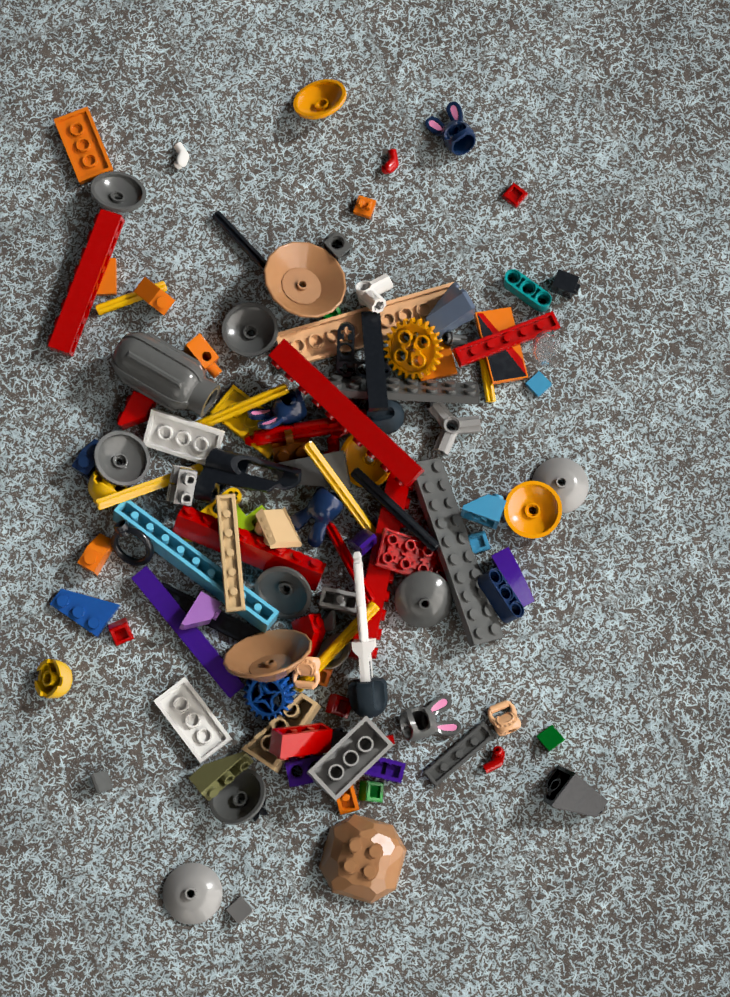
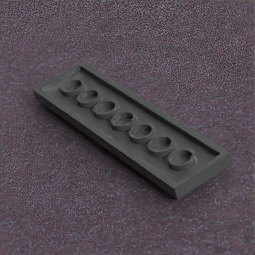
M342 375L328 376V380L347 398L368 399L366 378L361 376H351L350 378L343 377ZM398 378L386 379L388 400L479 405V384L471 381L456 383L452 380L437 382L430 379L421 382L417 379L412 380V378L408 380H400Z

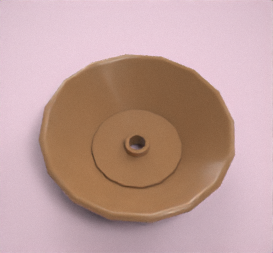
M290 242L279 246L268 256L263 270L265 286L272 299L285 311L302 318H319L332 313L342 303L347 289L345 273L337 259L324 248L309 242Z
M276 629L266 631V633L260 632L234 644L226 652L223 665L228 673L258 682L277 681L287 676L311 653L312 641L307 634L297 630Z

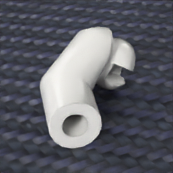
M181 142L174 145V149L178 154L176 161H174V166L179 170L185 167L189 160V154Z

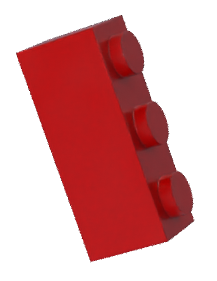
M323 723L273 728L271 730L269 752L280 760H287L289 757L304 758L305 755L311 754L316 756L322 755V753H326L331 749L333 729Z

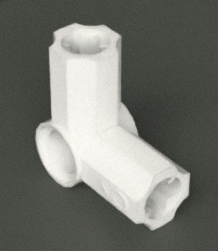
M386 273L370 282L365 280L355 285L360 305L367 306L372 312L376 313L384 310L386 300L380 295L393 288V283Z

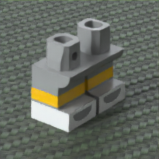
M172 465L169 482L176 484H169L166 501L173 502V504L191 506L198 472L191 467Z

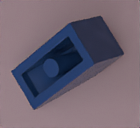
M96 439L81 450L71 466L77 473L88 479L97 470L93 459L94 449L98 443Z

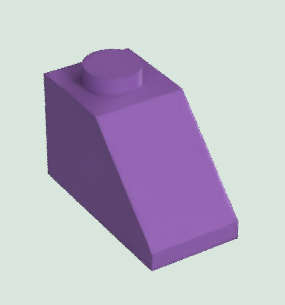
M201 591L179 629L186 630L207 625L212 619L216 621L221 612L218 609L221 602Z

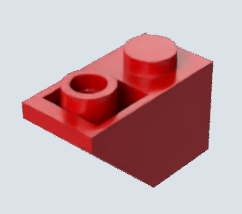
M133 390L132 395H128L125 401L126 407L124 411H121L118 415L117 422L119 428L125 430L148 421L151 409L155 408L156 402Z

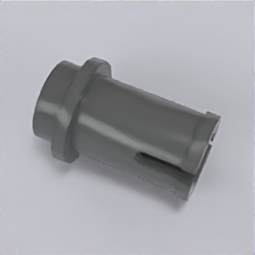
M452 331L443 334L442 342L446 346H462L467 344V341L462 340L467 339L466 335L453 334Z

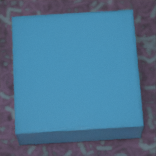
M538 371L525 385L539 398L552 386V383Z
M485 530L468 535L473 553L477 554L491 549Z

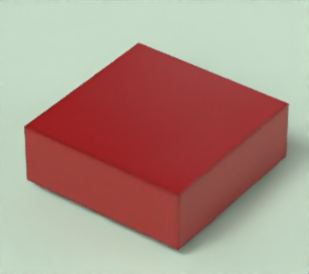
M513 182L502 195V198L514 208H517L528 196V193Z

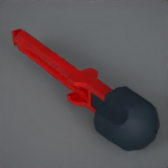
M368 400L365 403V409H360L387 435L396 432L403 425L404 411L399 402L395 400H388V411L369 412ZM327 417L279 426L270 430H255L253 435H249L248 432L244 436V440L248 446H251V443L260 446L286 441L284 430L292 429L294 440L331 434V439H337L345 435V433L338 427L340 423L336 419L332 421Z

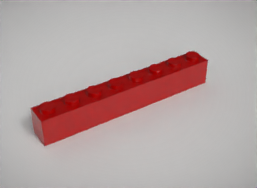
M102 208L99 214L95 215V225L93 230H90L88 233V243L86 248L84 247L81 251L80 264H77L75 267V277L73 282L71 281L68 285V295L61 303V313L56 317L54 331L50 333L47 340L48 347L52 351L73 357L125 220L122 215Z
M183 505L177 515L172 532L220 552L218 519ZM238 527L242 562L264 571L274 566L292 568L307 580L312 591H316L327 563L290 548L270 549L263 542L264 537Z

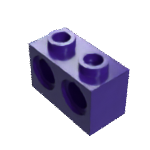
M311 754L308 755V758L302 760L298 757L288 759L289 762L285 763L290 788L314 783V780L307 772L311 769L312 763L318 762L324 755L316 756ZM295 766H300L303 770L302 775L299 777H294L291 773L292 768Z
M381 757L363 775L401 784L406 763Z

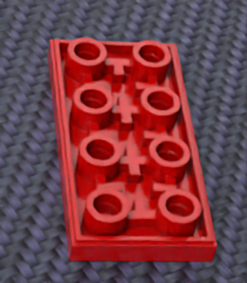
M387 528L382 529L373 566L404 576L417 571H431L439 574L447 581L437 550L431 552L415 537Z

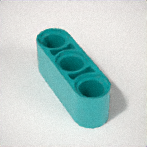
M510 269L506 272L503 285L508 291L538 312L543 313L549 309L552 297L546 290L516 269ZM508 278H515L517 282L511 283L508 281ZM528 288L532 293L526 294L523 292V289ZM544 299L547 304L542 305L538 300Z

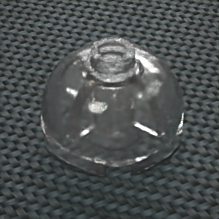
M546 330L538 333L533 343L529 345V353L533 355L534 361L542 367L557 368L559 363H556V356L560 358L561 339L556 337V334L559 333L557 330Z

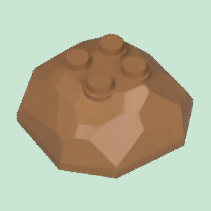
M353 814L329 829L319 869L332 893L372 904L396 890L407 850L393 825Z

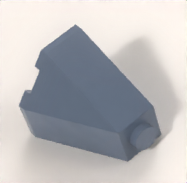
M457 282L452 283L425 318V322L429 321L428 327L435 326L433 332L440 333L437 338L474 318L476 307L466 290L458 289L460 286Z

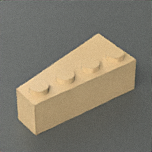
M303 693L296 697L292 704L287 706L290 711L283 710L284 716L279 714L277 718L269 722L268 726L255 735L254 739L241 748L276 773L280 771L286 760L277 759V756L269 752L271 730L273 728L311 724L321 708L316 701Z

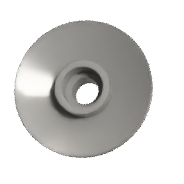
M337 633L328 637L321 644L317 657H319L341 633ZM351 641L330 661L325 669H334L345 662L351 651Z

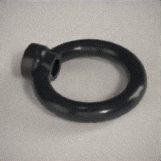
M126 519L117 522L113 526L115 531L111 537V545L115 554L122 561L133 566H142L149 563L154 554L153 544L149 537L141 530L131 527ZM131 534L139 538L145 545V556L133 558L127 555L119 545V537Z

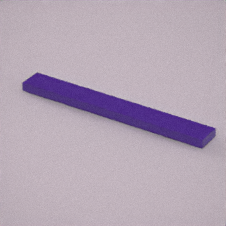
M145 566L131 578L226 695L231 698L239 692L245 684L238 676L227 672L223 665L224 659L199 628L179 629L187 614L149 567Z

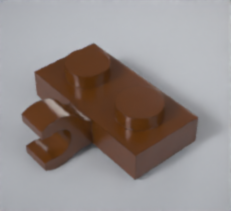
M292 429L284 430L286 441L271 444L275 463L309 457L303 449V446L309 442V437L294 440Z

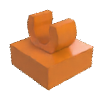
M359 195L353 214L371 219L376 206V200Z

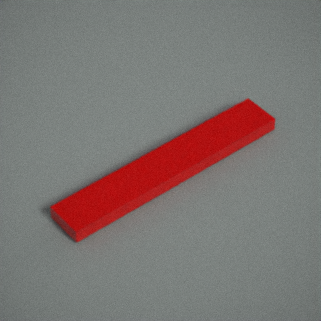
M551 311L454 348L452 352L459 367H463L557 331L561 327L554 312Z

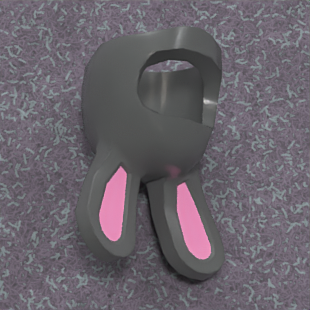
M442 695L433 700L427 707H410L402 711L399 721L401 732L406 740L420 741L433 734L442 736L458 735L461 732V724L458 721L437 722L435 717L451 707L452 701L450 697Z

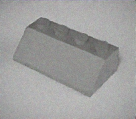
M365 716L307 774L324 792L336 801L394 744Z

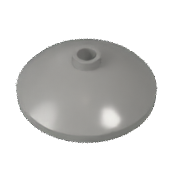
M549 459L536 469L532 477V481L543 482L556 491L561 500L562 514L579 508L587 497L589 490L587 475L579 464L570 459ZM563 480L565 485H559L558 481Z
M200 863L183 864L175 868L165 880L162 892L163 903L167 912L175 920L190 925L203 923L210 919L221 905L223 897L221 881L217 874L206 865ZM189 890H193L195 892L193 898H190L188 896Z

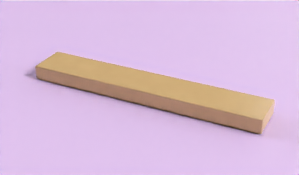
M216 495L226 613L246 611L236 495Z

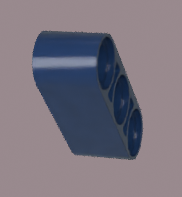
M492 568L478 576L479 587L504 623H510L524 615L523 605L499 569Z

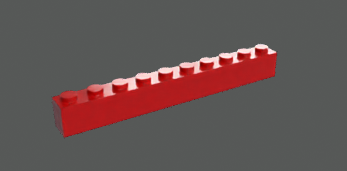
M283 339L268 355L273 359L271 363L278 370L282 368L286 372L284 376L292 383L295 380L299 384L298 389L304 395L309 393L313 397L311 401L318 408L322 406L326 410L325 415L332 421L336 419L340 423L338 427L345 434L350 432L354 436L352 440L360 448L362 445L367 448L366 454L373 460L377 458L382 463L380 467L385 472L389 473L391 471L396 476L394 480L401 487L404 484L410 487L425 471L287 340Z
M391 472L387 479L385 493L404 511L405 509L409 510L411 498L407 497L409 491L413 492L414 484L410 487L404 484L401 487L394 480L396 476ZM381 506L375 533L377 544L372 548L365 578L376 598L374 603L380 608L367 622L368 638H376V640L381 638L382 629L379 628L380 621L385 620L387 610L383 609L384 602H389L391 591H387L388 584L393 583L395 572L373 566L382 529L387 528L400 532L401 528H405L383 506ZM358 633L352 638L351 642H354V639H359ZM351 643L348 659L359 661L358 656L352 651ZM376 647L371 652L372 659L377 657L378 648Z

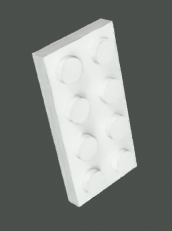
M153 408L150 412L143 442L146 447L205 465L210 451L214 448H221L225 431Z
M186 677L182 678L154 700L155 704L200 764L233 740Z

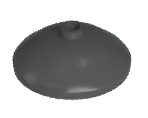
M112 171L102 173L96 176L91 183L90 192L92 198L101 207L112 212L127 213L137 210L144 204L146 199L144 185L137 178L123 172Z
M255 302L239 304L232 308L223 320L222 336L224 342L237 355L243 357L260 356L269 351L277 340V319L272 311L262 304ZM253 331L254 335L249 336L248 332Z
M126 431L110 432L98 441L94 449L93 459L98 473L103 479L113 485L127 487L137 484L146 476L149 470V451L144 442L132 433ZM116 460L120 461L121 465H117Z
M285 566L270 567L260 574L255 584V594L279 611L277 618L295 619L300 617L311 604L312 592L309 583L299 572Z
M417 571L409 574L399 583L394 601L399 616L406 623L414 627L428 628L439 624L448 616L452 608L453 596L448 582L442 576L431 571ZM426 600L428 604L423 606L421 605L422 601Z
M247 768L232 783L224 787L216 797L209 801L212 814L220 822L228 825H238L247 822L259 812L264 804L266 797L265 783L257 772Z

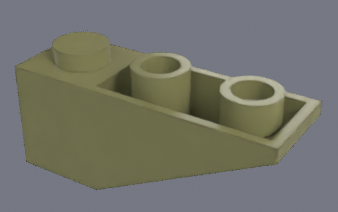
M243 751L202 765L189 779L198 791L210 801L254 761Z

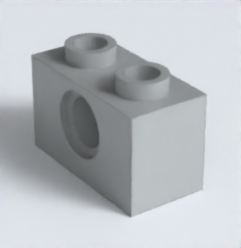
M323 586L319 609L335 610L338 613L357 616L355 593Z

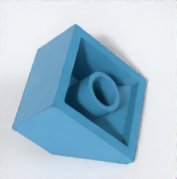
M487 494L463 505L460 516L496 529L507 500H504L503 496L498 494Z

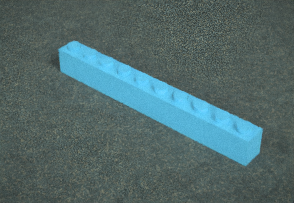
M131 500L120 503L113 510V521L117 523L126 519L131 527L144 532L151 540L154 551L225 604L222 568ZM244 586L246 611H238L236 613L258 630L266 633L277 620L279 611Z

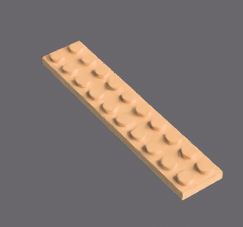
M454 282L386 301L384 310L380 312L383 342L390 339L386 334L392 332L391 327H397L396 322L401 321L403 323V319L410 320V318L415 317L416 321L422 318L423 324L425 318ZM364 307L278 332L277 343L279 344L285 339L310 363L337 355L338 328L341 323L350 322L355 327L354 350L363 348L361 312L371 310L368 307ZM345 327L344 330H341V332H344V340L352 342V340H348V333L352 331ZM343 345L340 351L341 353L350 352L351 348L348 345Z

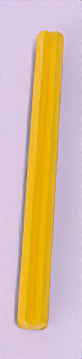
M283 383L195 422L210 427L284 396L289 393V389Z
M312 441L307 442L303 449L362 529L365 528L375 534L376 528Z
M200 463L189 466L198 472L197 476L203 470V466ZM171 473L98 498L95 500L96 506L99 510L175 483L169 482Z
M374 602L366 606L367 622L380 609ZM357 617L318 657L320 659L319 673L358 633ZM300 676L297 680L313 681L314 676ZM293 686V688L299 693H301L304 690Z

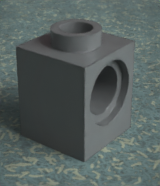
M339 231L329 234L324 239V249L336 258L339 264L353 253L352 245ZM334 244L341 245L339 249H335L332 246Z

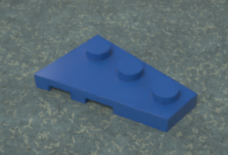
M62 588L50 603L51 606L96 637L101 634L120 607L119 604Z

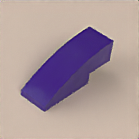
M363 528L347 544L354 551H360L363 557L377 544V536Z
M509 547L492 555L490 559L495 568L501 571L523 607L534 602L535 600Z

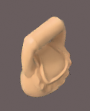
M306 657L294 669L292 681L296 688L314 690L320 682V659L318 657ZM298 675L314 676L315 681L297 680Z
M504 700L490 706L487 710L488 719L499 736L508 735L521 727V721L517 717L516 708L510 701ZM510 707V712L497 716V718L493 717L492 714Z

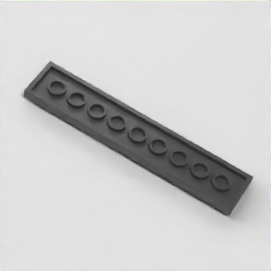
M442 459L418 461L416 463L425 471L413 484L431 536L440 544L436 550L469 645L472 647L502 639L504 635L496 612L478 585L477 579L482 573L475 553L472 551L468 533L462 516H460L461 513Z

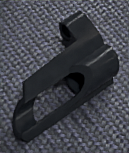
M214 448L206 458L205 468L201 471L197 480L193 498L212 503L216 499V495L222 492L224 485L266 493L275 488L289 490L301 482L302 472L298 468ZM249 464L281 471L284 474L280 480L272 481L249 475L247 471Z

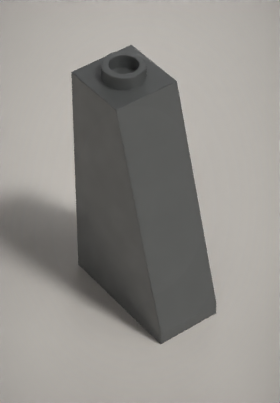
M345 450L322 454L347 489L352 488ZM310 457L279 462L282 465L301 469V482L299 484L331 487ZM273 470L275 479L278 478L280 480L284 472Z

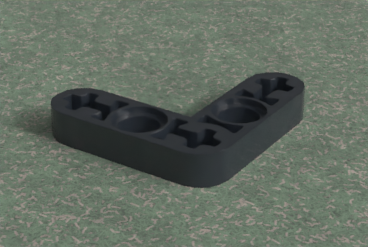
M343 322L340 324L337 334V373L347 378L351 376L366 378V373H360L358 370L361 364H365V360L354 359L355 327L350 322ZM345 327L352 331L348 333V340H352V342L344 340V332H341V330H344ZM341 346H350L351 352L349 354L341 353ZM384 361L385 369H388V371H385L387 378L391 373V366L387 361ZM343 364H347V367L353 368V364H356V373H352L353 369H347V372H343V369H340V367H343Z

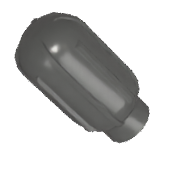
M131 332L126 334L116 346L111 358L112 367L117 376L120 377L121 382L170 411L189 409L202 417L207 414L218 397L220 385L206 377L200 361L150 332Z

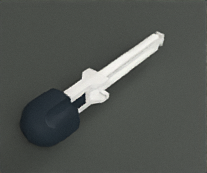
M355 551L353 555V570L359 639H354V642L351 643L352 651L359 658L360 679H353L348 683V696L350 706L357 715L373 718L380 715L387 706V682L383 678L373 677L371 652L377 645L376 638H368L362 555L360 551Z

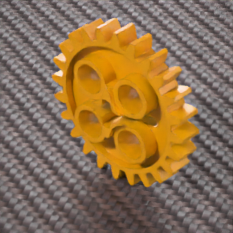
M415 317L410 320L403 319V323L401 321L396 322L397 327H391L392 332L386 334L390 339L384 340L388 347L383 348V350L389 353L384 356L385 358H390L388 364L394 365L392 371L398 369L399 376L405 373V379L411 376L412 380L417 379V376L419 379L424 378V374L426 376L430 375V370L435 371V365L441 363L437 358L443 357L439 353V350L444 349V347L439 346L443 339H437L440 333L433 332L435 326L428 327L429 321L422 324V318L416 321ZM405 332L409 335V341H406L404 338ZM422 337L427 341L426 346H423L421 342ZM401 351L405 353V360L400 356ZM418 356H421L423 359L422 365L418 363Z

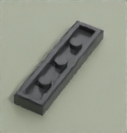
M482 721L423 772L424 775L436 788L496 736Z

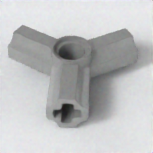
M438 402L432 404L428 409V412L442 428L433 448V451L440 455H449L457 435L481 432L479 415L456 418L444 403ZM454 424L457 429L450 431L446 426Z

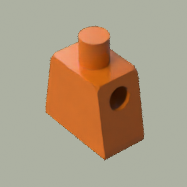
M200 333L185 345L183 352L200 361L205 373L208 371L213 378L222 373V370L216 364L219 356Z

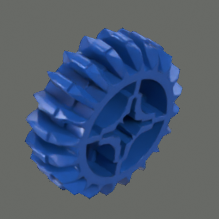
M290 677L273 682H258L247 679V685L243 689L247 693L244 694L243 698L248 699L245 705L251 706L249 712L255 711V717L262 715V720L268 718L269 721H272L279 714L284 716L283 710L290 711L287 706L294 702L295 698L292 696L296 694V691L291 690L294 685L287 682ZM258 684H260V695L257 693ZM280 693H281V695H282L281 705H279V702H280V700H279V694H280Z

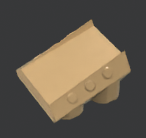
M285 507L272 510H263L261 508L255 514L257 523L254 530L257 534L264 536L263 542L270 549L302 546Z

